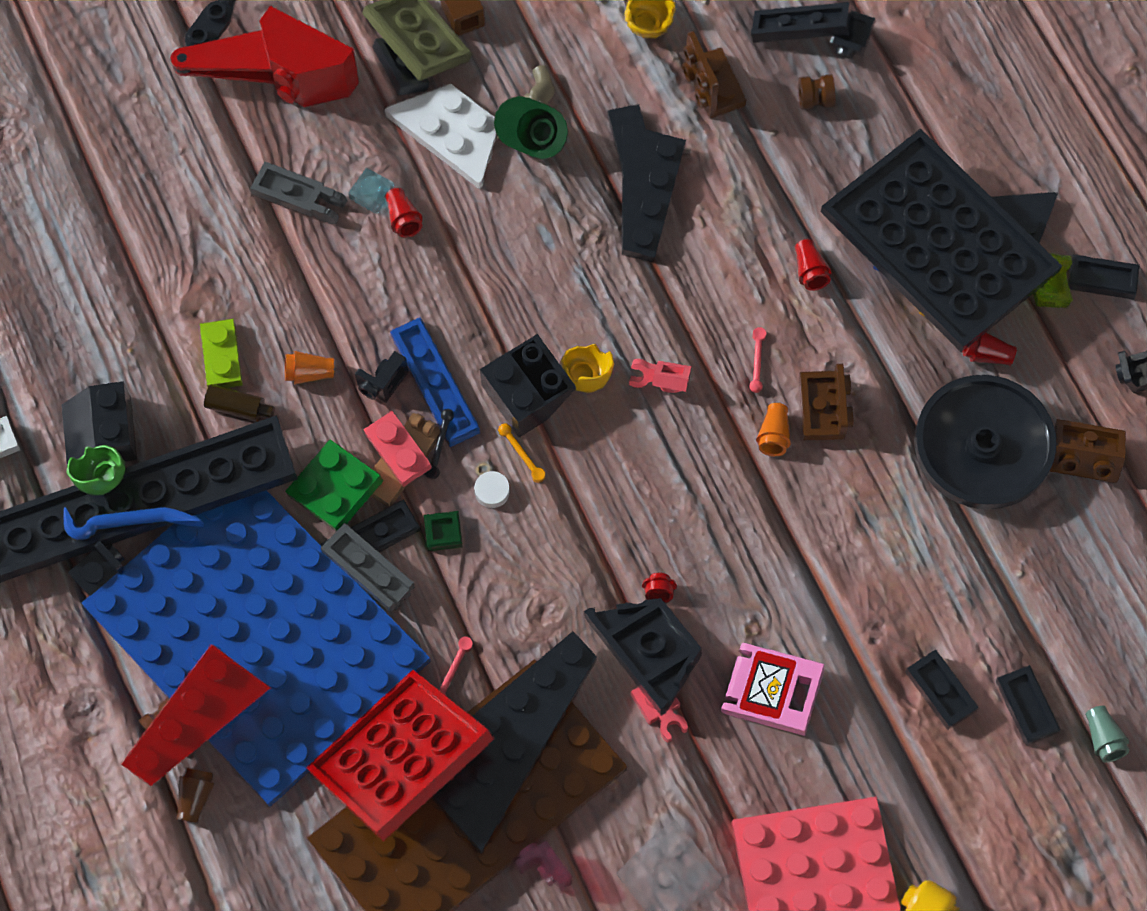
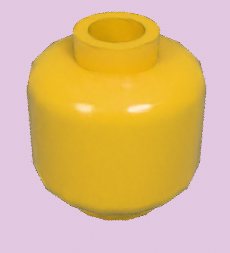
M925 880L919 887L912 884L901 902L902 905L907 907L905 911H960V908L956 906V896L932 880Z

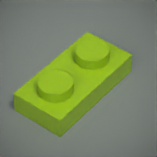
M234 319L201 323L200 331L207 387L210 384L225 388L243 386Z

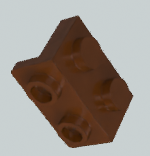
M843 363L836 364L834 371L800 372L799 386L803 441L845 440L848 427H853L854 415L853 407H847L846 395L851 394L850 375H844Z

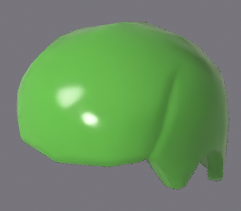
M107 445L94 448L87 446L81 458L75 459L70 457L66 473L79 490L91 496L104 495L112 491L123 479L125 461L116 448Z

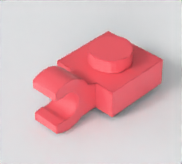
M634 359L631 369L642 371L643 376H631L629 385L634 388H642L649 382H653L652 386L660 387L665 392H686L692 366L664 361L652 364L643 359Z

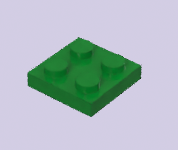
M330 439L285 492L291 499L337 532L352 519L384 480L377 472Z

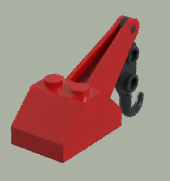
M216 0L209 3L186 32L184 38L186 47L178 48L171 54L173 69L180 76H198L275 84L277 94L281 99L291 104L295 102L303 107L348 98L360 83L353 48L272 6H269L259 20L262 30L219 39L232 22L237 0Z

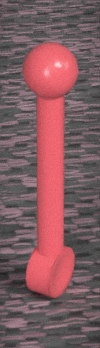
M761 327L755 328L752 335L756 342L753 381L749 387L754 393H759L763 388V384L760 381L762 341L766 338V331Z
M462 637L459 640V651L439 689L445 696H447L446 691L465 653L469 652L473 647V642L469 637Z

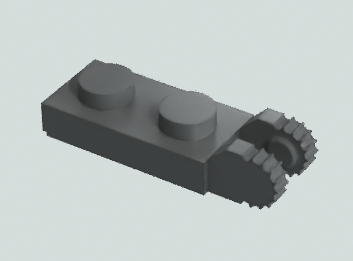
M266 161L263 163L250 188L252 195L310 217L313 215L318 220L331 225L337 223L339 216L330 208L319 205L320 199L322 198L327 203L340 208L345 207L348 201L345 195L326 187L324 183Z

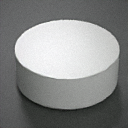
M495 471L485 472L475 482V496L481 505L487 508H497L507 501L510 493L509 483L501 473Z

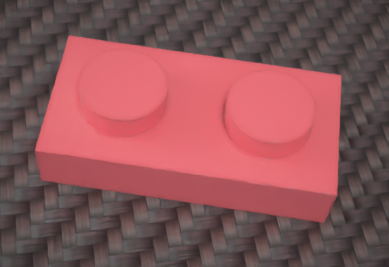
M390 411L363 429L366 437L403 487L432 469L429 460L393 411Z

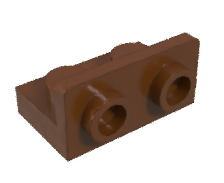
M1056 419L1054 426L1056 453L1050 472L1117 483L1126 456V431Z

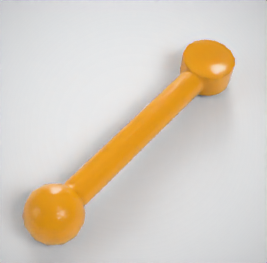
M507 423L501 424L498 428L499 434L509 440L532 472V480L537 483L543 482L545 471L535 466L512 435L511 426Z

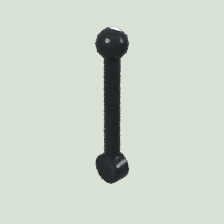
M444 409L441 412L443 421L431 461L432 469L425 473L426 477L430 479H436L440 474L437 466L449 422L454 418V412L451 409Z

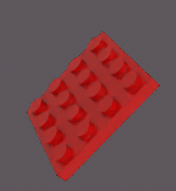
M412 670L306 768L318 782L384 841L492 742L494 738L488 729Z

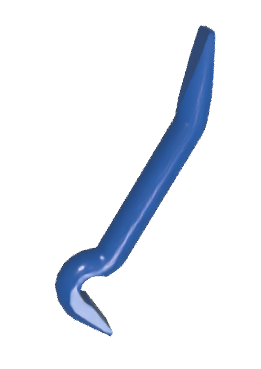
M64 507V529L75 540L90 538L98 529L162 521L204 527L202 520L176 509L160 507L96 515L88 519L85 526L77 528L69 511Z

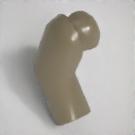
M540 65L532 71L536 85L524 97L547 104L554 96L555 90L548 67Z

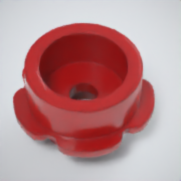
M654 573L642 583V587L645 588V598L647 600L661 598L665 603H668L673 599L677 583L665 573Z

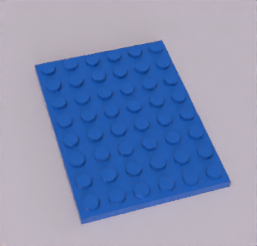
M266 490L194 515V517L202 520L204 527L173 524L128 562L120 574L114 575L81 604L169 699L211 644L270 687L266 693L209 738L208 741L263 801L271 807L309 773L306 768L408 673L412 670L419 673L431 660L357 582L322 553V546Z

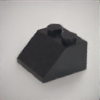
M124 381L88 386L61 405L67 466L70 457L75 459L81 458L87 446L94 448L107 445L116 448L125 462L137 460L131 396Z

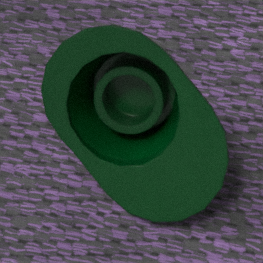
M517 96L504 101L495 113V132L501 142L510 148L534 158L547 159L558 154L566 144L568 137L567 122L562 113L553 107L528 97Z

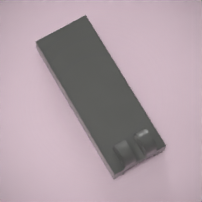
M344 524L321 547L322 553L389 612L397 610L401 606L400 602L403 599L407 600L411 596L410 592L415 588L413 581L347 524Z

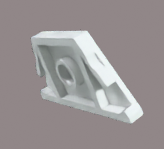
M452 84L388 106L385 109V116L478 189L483 186L487 164L490 163L493 153V144L497 140L494 116Z

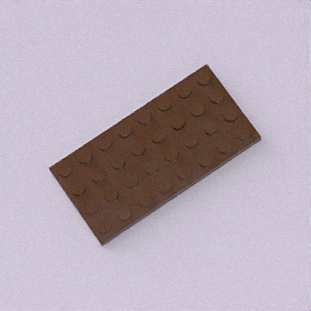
M534 659L466 713L473 716L537 661ZM571 702L532 771L505 812L504 818L490 837L482 855L431 798L384 841L346 807L306 839L363 911H454L626 772L628 766Z

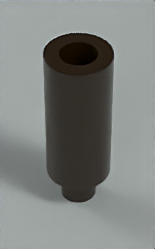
M214 384L209 385L204 398V407L207 409L256 422L261 417L266 419L273 417L275 407L265 404V400L262 397Z

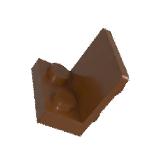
M695 32L687 33V43L683 47L685 63L682 64V70L687 82L692 81L696 89L694 91L695 99L699 108H705L709 119L745 107L746 98L722 47L704 53Z

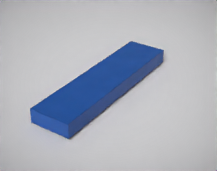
M421 317L391 330L390 335L400 354L406 357L408 369L439 428H441L443 421L441 412L444 409H451L454 412V418L449 422L445 436L449 447L480 434L479 425Z

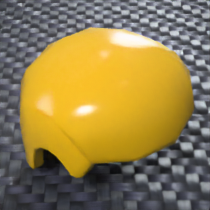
M629 0L625 10V21L628 28L642 38H658L666 33L672 24L676 10L675 2L673 0Z
M591 344L586 347L576 346L568 349L562 357L560 365L575 384V390L592 393L602 389L610 379L614 369V359L611 351L605 354L599 350L596 344Z

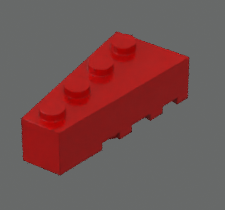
M211 644L120 765L147 785L152 786L266 693L270 687Z

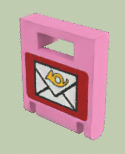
M742 643L739 652L751 657V659L742 656L737 657L725 699L737 702V705L723 703L721 712L729 716L805 736L824 674V664ZM798 677L799 683L810 686L802 712L789 709Z

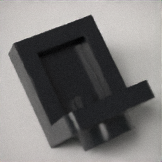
M852 11L849 35L832 36L830 44L833 48H836L835 53L849 59H854L855 55L863 57L876 19Z
M1126 351L1118 352L1120 364H1116L1115 368L1120 383H1125L1133 393L1146 390L1147 351L1131 356Z

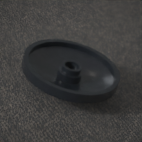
M992 375L966 376L941 387L926 402L915 430L916 457L928 481L947 498L964 506L977 509L1005 508L1028 498L1046 479L1056 453L1054 425L1049 413L1039 399L1020 384Z

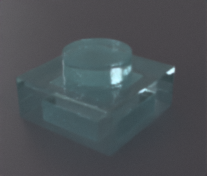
M366 168L349 190L348 195L350 200L377 214L386 202V193L395 187L394 183Z

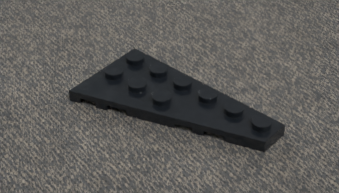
M574 631L471 716L488 729L494 740L431 797L435 804L481 855L496 827L499 826L504 818L505 812L514 797L520 791L545 749L555 728L557 729L573 698L576 697L597 661V656Z

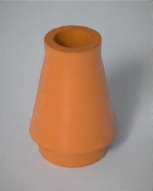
M294 351L293 354H285V381H293L295 385L325 378H334V358H325L299 351Z
M771 403L768 405L767 414L756 439L759 450L765 455L781 456L786 453L787 448L791 445L788 407L782 403Z

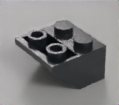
M538 334L480 369L481 386L519 438L547 421L576 389L575 384Z

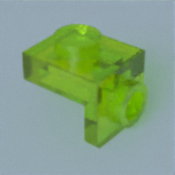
M1050 253L1062 265V268L1056 276L1033 294L1036 306L1067 309L1073 299L1066 272L1073 261L1070 255Z

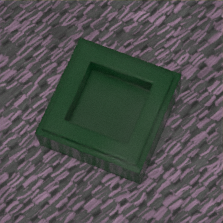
M459 511L424 515L428 552L463 547Z

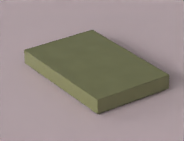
M380 0L364 7L362 14L419 81L466 63L471 59L472 52L427 0Z

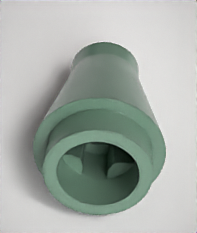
M1097 706L1086 712L1085 715L1089 722L1095 755L1100 756L1102 762L1106 763L1126 756L1130 751L1128 748L1129 739L1108 713L1106 706Z

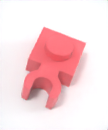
M639 687L631 691V697L648 724L650 725L657 720L660 722V734L665 742L669 743L672 741V736L667 730L672 724L678 725L683 733L688 731L686 720L681 715L674 714L673 712L680 708V702L677 697L666 714L661 716Z

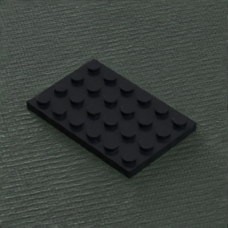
M921 128L821 207V213L961 353L1056 276L1062 268V265Z

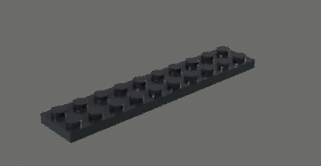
M277 415L126 467L121 482L112 491L104 495L91 496L74 485L0 511V583L96 550L94 545L98 541L104 546H108L109 544L171 524L162 521L98 529L90 538L75 540L64 529V507L69 511L77 528L85 526L87 520L96 515L160 507L176 509L194 516L297 480V474Z

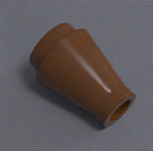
M185 767L183 776H179L178 814L176 819L198 823L200 814L215 783H212L213 773Z

